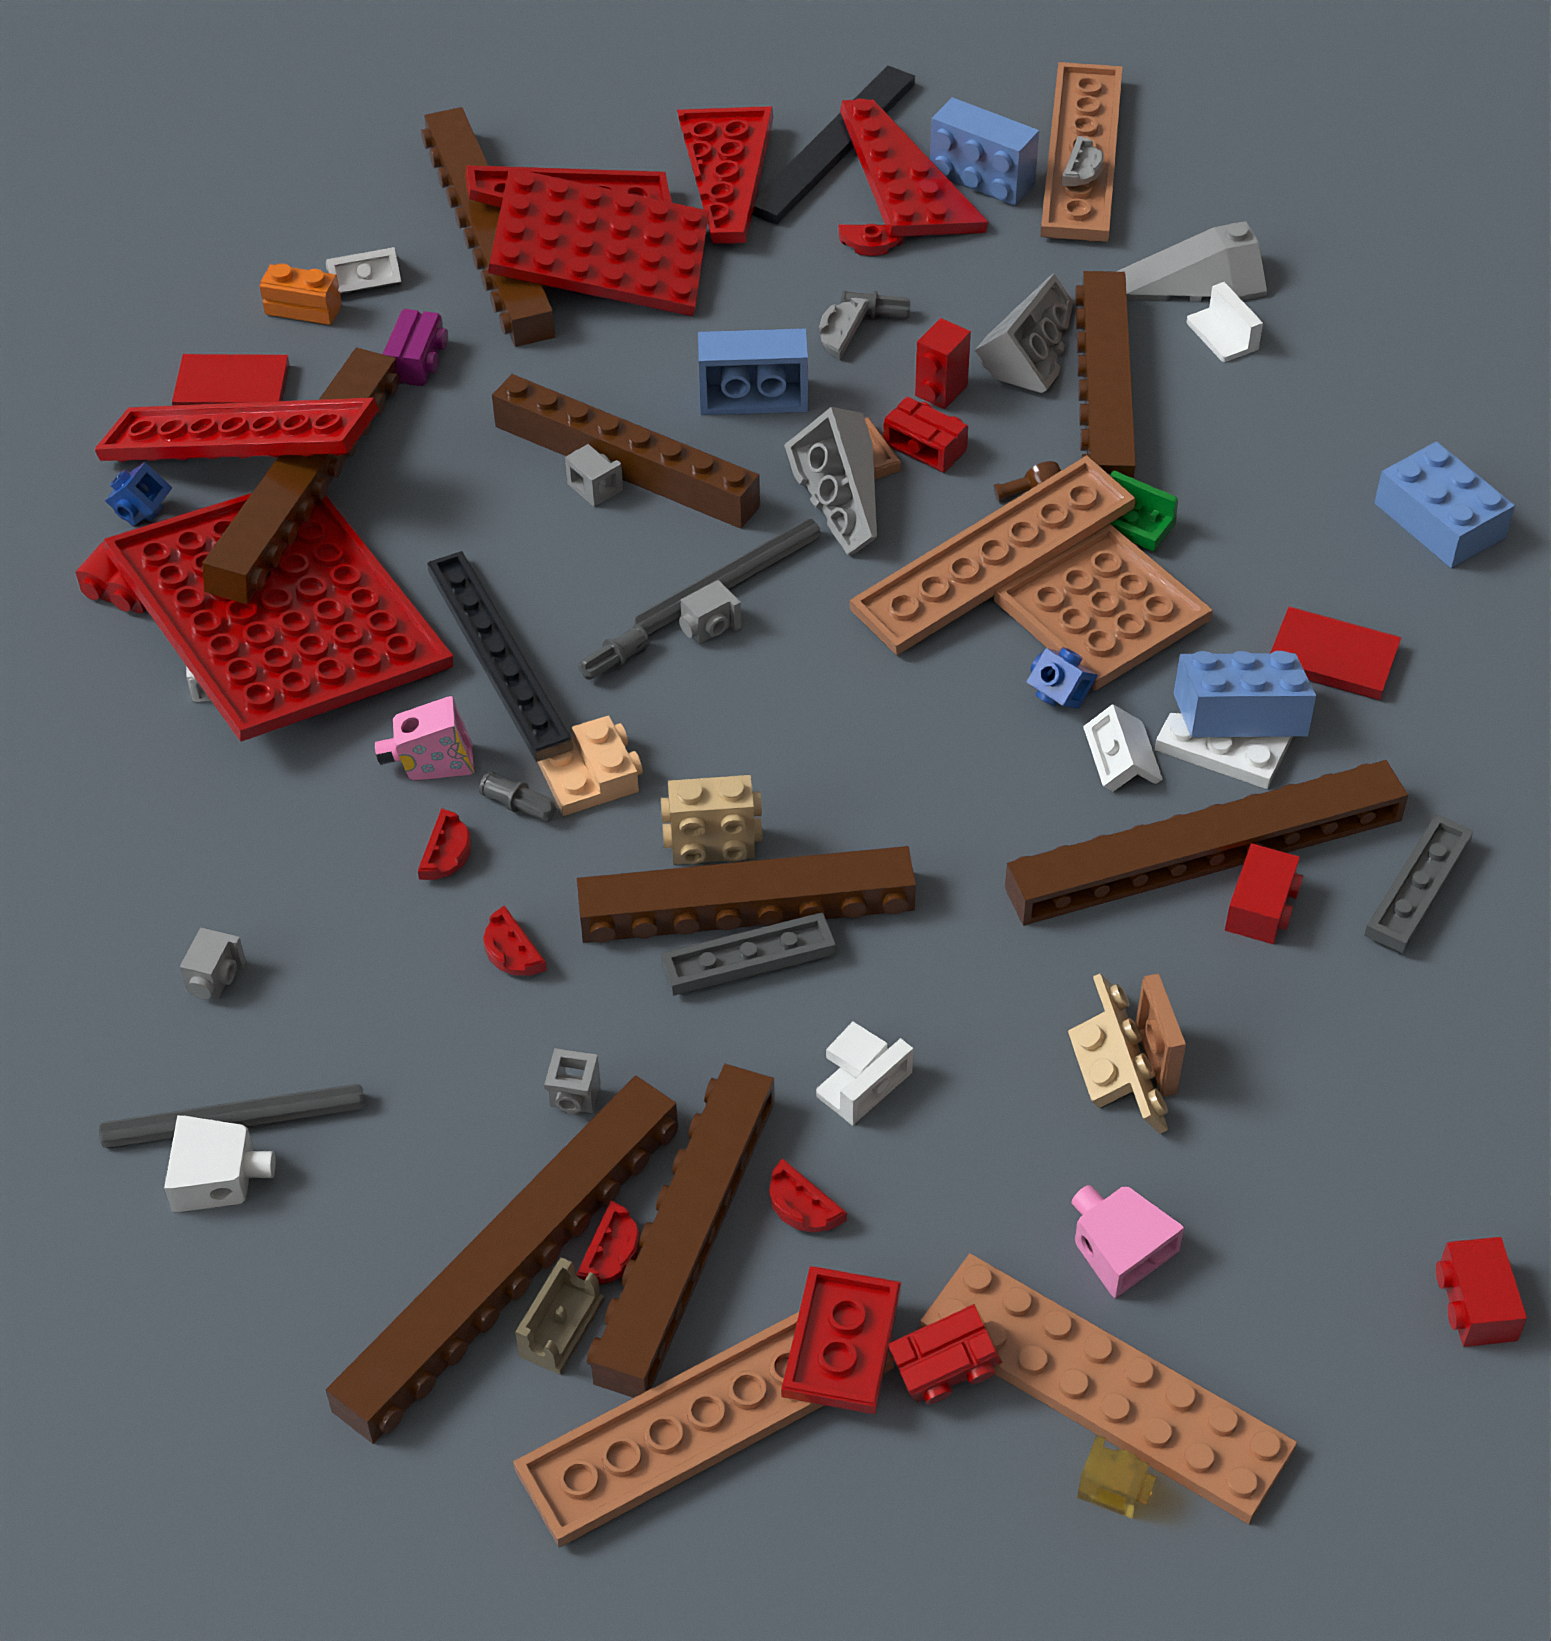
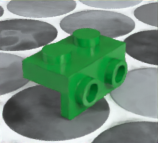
M1113 471L1110 476L1135 497V508L1110 524L1132 543L1154 552L1176 525L1178 498L1132 477Z

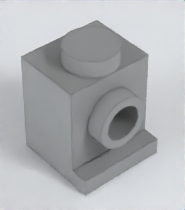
M589 444L565 457L567 484L593 507L623 491L622 467L619 461L616 460L611 463L606 455L599 454Z
M719 580L680 600L681 617L679 618L681 629L687 637H693L699 644L722 634L730 627L735 632L741 629V602Z
M200 927L180 965V971L187 992L202 999H219L225 985L232 983L236 967L243 968L246 963L240 937Z
M554 1048L544 1083L545 1090H548L550 1107L559 1108L571 1115H578L583 1112L593 1113L601 1085L598 1055ZM565 1067L584 1070L583 1077L566 1074Z

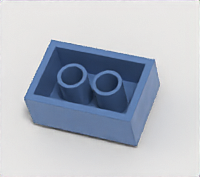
M952 97L932 117L930 160L950 181L1016 206L1035 185L1039 130Z
M806 329L698 332L701 415L808 412Z
M1437 441L1381 471L1375 498V504L1450 568L1505 539L1515 507L1513 503Z
M1199 651L1194 654H1180L1173 694L1191 737L1308 736L1316 694L1296 653L1275 651L1273 653L1237 651L1233 654H1213L1207 651Z

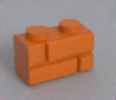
M280 263L276 265L270 264L260 281L259 287L266 315L332 325L341 308L342 300L340 291H338L337 274L324 273L319 269L293 268L287 264Z

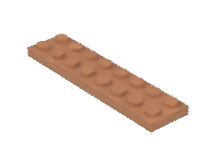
M1058 62L1040 237L1108 242L1123 66ZM1082 136L1092 140L1093 146L1104 153L1102 172L1097 179L1088 184L1062 186V176L1077 137Z
M1086 455L850 599V610L897 656L994 596L995 590L1057 557L1134 509L1135 497Z
M969 1253L920 1320L921 1329L975 1304L982 1315L1003 1362L993 1367L996 1372L995 1375L1248 1525L1296 1449L1297 1441Z
M799 1312L513 1461L515 1472L558 1547L560 1548L823 1407L824 1405L781 1397V1388ZM889 1351L884 1373L894 1368V1359Z

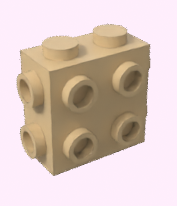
M751 775L668 781L669 797L661 798L662 823L670 822V824H662L664 849L672 848L673 865H693L716 861L736 862L745 859H755V842H762L761 817L754 818V816H762L760 791L752 792Z

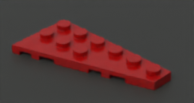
M873 99L842 100L841 115L890 237L986 233L988 221Z
M466 166L465 178L469 200L500 208L509 168L672 203L666 172Z

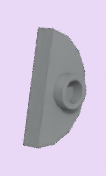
M1082 136L1077 137L1062 176V186L1088 184L1097 179L1102 172L1104 153L1093 146L1092 140Z
M855 297L851 298L850 302H843L837 306L833 304L822 315L819 325L822 346L828 354L841 360L869 308L868 299Z

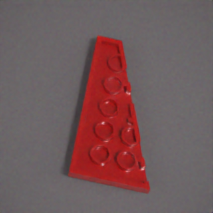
M772 106L677 110L703 209L709 211L707 224L712 242L727 244L746 243L774 119Z

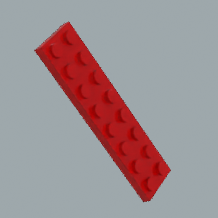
M374 397L128 407L94 450L100 461L116 460L117 462L128 460L156 461L158 459L186 460L189 458L217 459L219 457L248 458L250 456H269L274 458L282 455H301L306 457L313 454H333L338 456L348 453L379 409Z

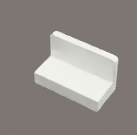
M394 247L326 259L325 264L328 273L337 274L338 291H340V294L401 283Z
M1225 282L1212 286L1209 308L1187 316L1186 323L1222 362H1227L1259 350L1263 322Z
M1112 704L1083 726L1103 787L1114 792L1137 774L1154 784L1163 780L1141 720Z
M900 1038L857 1077L840 1067L816 1089L817 1098L853 1126L912 1073L913 1047Z

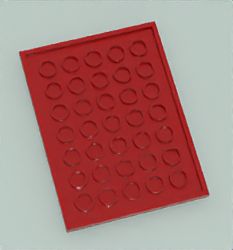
M252 493L104 539V551L240 742L453 667V654L326 495L323 500L319 499L309 521L302 523L294 543L287 545L282 553L279 565L276 568L272 567L266 576L262 590L256 591L248 604L204 592L202 563Z

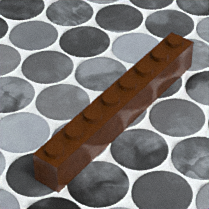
M1083 271L1082 285H1076L1075 306H1081V308L1076 310V329L1082 330V332H1077V353H1083V355H1078L1077 376L1084 377V379H1079L1078 401H1085V404H1080L1079 426H1086V429H1081L1080 451H1087V454H1082L1081 458L1087 455L1109 475L1113 471H1117L1134 478L1136 464L1125 272Z
M511 374L492 394L495 427L564 456H568L575 450L589 444L599 454L606 455L611 463L616 460L621 463L622 480L740 529L760 507V475L514 374Z
M909 846L577 878L583 943H604L618 939H645L659 935L692 934L694 932L720 929L733 930L741 927L761 925L770 926L822 912L825 919L915 911L916 883Z
M724 1063L718 1079L711 1078L704 1098L706 1106L702 1114L696 1113L691 1121L688 1135L690 1141L686 1150L680 1148L676 1154L672 1169L674 1177L670 1186L663 1185L656 1202V1211L658 1213L654 1222H647L642 1230L639 1241L641 1251L637 1260H629L622 1278L624 1289L619 1299L613 1298L609 1303L605 1315V1325L607 1326L602 1338L595 1337L589 1348L587 1364L591 1365L593 1385L633 1398L652 1389L775 1103L773 1077Z

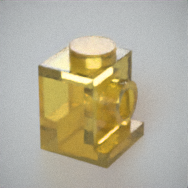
M1096 1435L1080 1477L1077 1498L1132 1519L1138 1502L1148 1504L1155 1485L1156 1476L1147 1473L1149 1464L1141 1461L1135 1454L1122 1449L1114 1451L1106 1448V1438Z

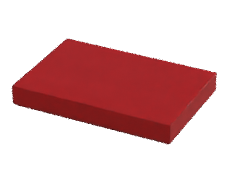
M183 354L172 398V406L283 401L290 365L288 355Z
M1289 606L1270 653L1275 651L1296 653L1309 681L1380 700L1402 637Z
M810 1266L781 1388V1397L876 1414L889 1351L888 1344L891 1342L902 1282Z

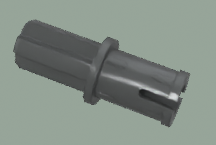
M842 291L841 303L850 302L851 298L855 297L868 299L869 308L865 315H871V319H875L876 316L908 318L910 314L911 303L909 298L878 295V291H874L873 294Z
M638 625L633 626L615 639H606L602 643L601 649L579 662L578 669L585 679L591 680L612 666L622 667L625 664V660L650 645V642L647 641L649 637L642 627Z
M489 771L480 782L479 792L481 795L507 805L508 810L514 813L520 810L547 822L553 818L554 813L557 811V804L553 799L530 790L528 784L523 781L516 783L493 771Z

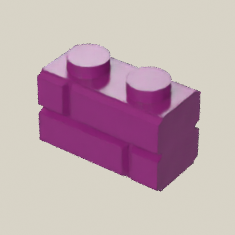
M403 309L400 312L383 352V355L396 358V373L400 375L399 383L403 384L406 381L409 385L424 386L429 374L436 373L439 361L438 352L440 349L445 350L448 342V330L443 328L442 316L439 313L423 311L421 314L418 310Z

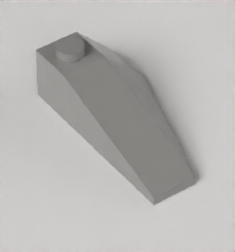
M1246 221L1213 227L1116 271L1125 272L1127 300L1166 301L1170 296H1189V302H1201L1202 297H1211L1212 286L1225 282L1242 301L1266 297L1267 295L1259 242Z
M1055 274L1049 276L975 349L981 365L989 370L995 380L1043 393L1059 375L1061 366L1057 363L1058 355L1064 352L1065 344L1061 341L1062 333L1069 327L1074 302Z
M830 407L784 444L795 479L799 485L806 486L812 495L810 501L814 507L820 508L827 517V526L846 554L853 556L877 538L873 444L863 413Z

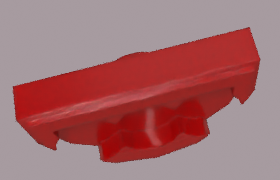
M838 224L840 242L843 245L847 244L855 248V253L859 255H885L888 253L889 248L897 244L898 246L901 245L905 236L890 237L885 225Z
M441 808L418 868L419 880H436L450 876L463 867L469 858L472 845L471 834L467 826L459 820V816L456 813Z
M505 905L495 911L490 916V923L483 935L484 949L489 961L499 970L512 975L531 976L547 971L545 960Z
M783 1158L772 1171L769 1195L773 1210L783 1222L797 1230L815 1233L832 1230L847 1221L846 1211Z
M612 1200L610 1201L576 1274L580 1279L585 1281L591 1272L598 1279L599 1285L613 1282L624 1274L629 1260L636 1261L640 1236L636 1223L629 1216V1211L625 1207Z

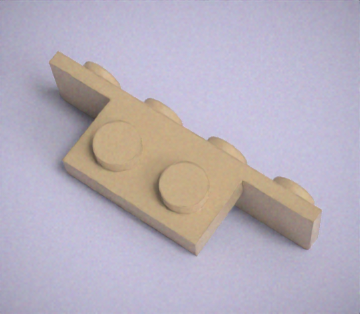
M1099 973L1093 976L1105 1012L1068 1030L1091 1101L1098 1108H1101L1134 1092L1143 1119L1161 1134L1168 1130L1164 1114L1168 1113V1108L1160 1092L1153 1088L1151 1078L1155 1077L1154 1069L1146 1055L1140 1052L1138 1043L1142 1041L1141 1033L1135 1022L1128 1018L1125 1008L1130 1006L1129 1000L1118 983L1112 985Z

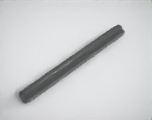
M812 518L804 520L636 615L633 618V626L638 625L642 627L647 635L681 617L680 600L717 580L727 589L732 588L820 537L819 524Z
M350 1084L106 1121L99 1125V1138L102 1146L105 1148L173 1138L177 1115L240 1124L247 1127L359 1110L364 1107V1093L360 1084Z

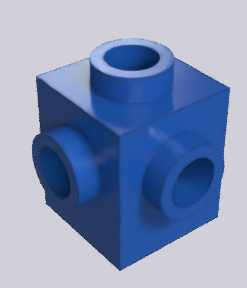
M144 462L130 473L123 470L114 478L110 484L114 490L105 502L114 509L121 519L134 526L143 519L148 521L154 519L164 507L161 502L173 487Z
M1062 647L1060 651L1045 648L1044 652L1034 659L1030 668L1031 674L1026 682L1038 689L1035 695L1044 702L1053 706L1059 703L1062 706L1079 709L1098 674L1080 664L1083 657L1066 647Z

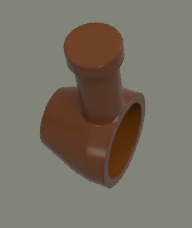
M1054 461L1042 462L1030 468L1023 478L1004 484H994V492L998 502L1027 492L1061 471L1059 464Z

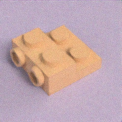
M609 715L573 726V750L538 762L563 816L639 792L638 775L643 772L636 751L628 753L625 748L628 746V738L621 723L614 725Z

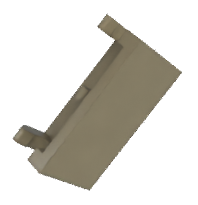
M560 1257L515 1331L519 1357L559 1375L563 1372L605 1300L604 1295L600 1294L599 1282L596 1276L590 1272L585 1281L580 1279L574 1273L573 1263Z

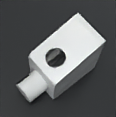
M177 1115L164 1187L172 1212H184L243 1203L247 1196L249 1178L274 1177L276 1167L274 1151H253L248 1128L244 1125Z

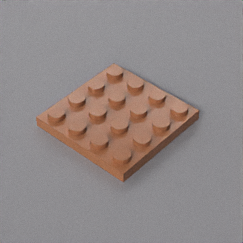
M1111 524L1106 525L1057 557L995 590L994 601L1045 647L1058 651L1062 647H1066L1082 656L1083 660L1080 664L1098 674L1092 685L1095 691L1211 620L1212 609Z

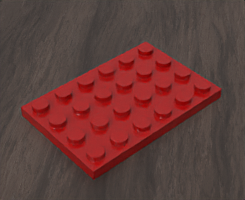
M509 168L488 273L693 316L709 211Z

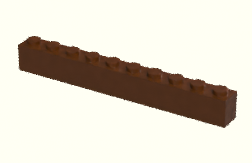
M463 107L424 115L426 128L421 129L424 147L429 149L433 168H438L440 185L442 188H446L450 208H455V217L459 229L465 228L463 229L466 246L468 249L473 248L472 256L476 270L482 269L481 278L485 291L491 290L490 299L494 312L501 313L499 314V319L504 335L510 334L515 347L555 338L553 310L541 284L488 273L501 208L469 200L465 178L466 166H488Z
M356 347L319 400L374 397L379 409L376 415H380L384 410L386 400L390 394L394 395L399 386L400 375L396 373V358ZM373 419L355 442L352 449L343 455L313 454L306 457L301 455H282L277 457L203 561L204 592L248 604L255 592L262 590L266 576L272 567L276 568L279 565L282 553L287 545L294 543L302 523L309 521L317 501L324 499L332 479L339 477L347 457L354 455L358 441L362 435L366 436L368 434Z
M1387 760L1372 764L1365 763L1354 769L1335 774H1325L1317 779L1298 784H1288L1280 789L1262 794H1251L1243 799L1225 804H1214L1206 809L1192 813L1177 814L1166 820L1147 825H1137L1129 830L1111 835H1100L1089 841L1070 846L1063 845L1052 851L1033 856H1022L1015 861L1007 863L1005 890L1024 926L1244 865L1251 843L1288 853L1400 822L1403 818L1408 794Z
M635 1075L325 1389L332 1413L372 1444L383 1433L387 1434L393 1431L400 1423L403 1412L416 1399L424 1398L431 1391L436 1378L449 1365L453 1366L463 1358L468 1345L480 1332L485 1333L490 1330L496 1323L500 1311L511 1300L519 1299L526 1292L531 1279L542 1268H548L556 1261L561 1248L573 1236L578 1237L585 1231L591 1217L602 1205L607 1206L611 1200L614 1201L625 1181L631 1175H638L645 1168L650 1155L660 1145H667L674 1138L678 1130L676 1102Z

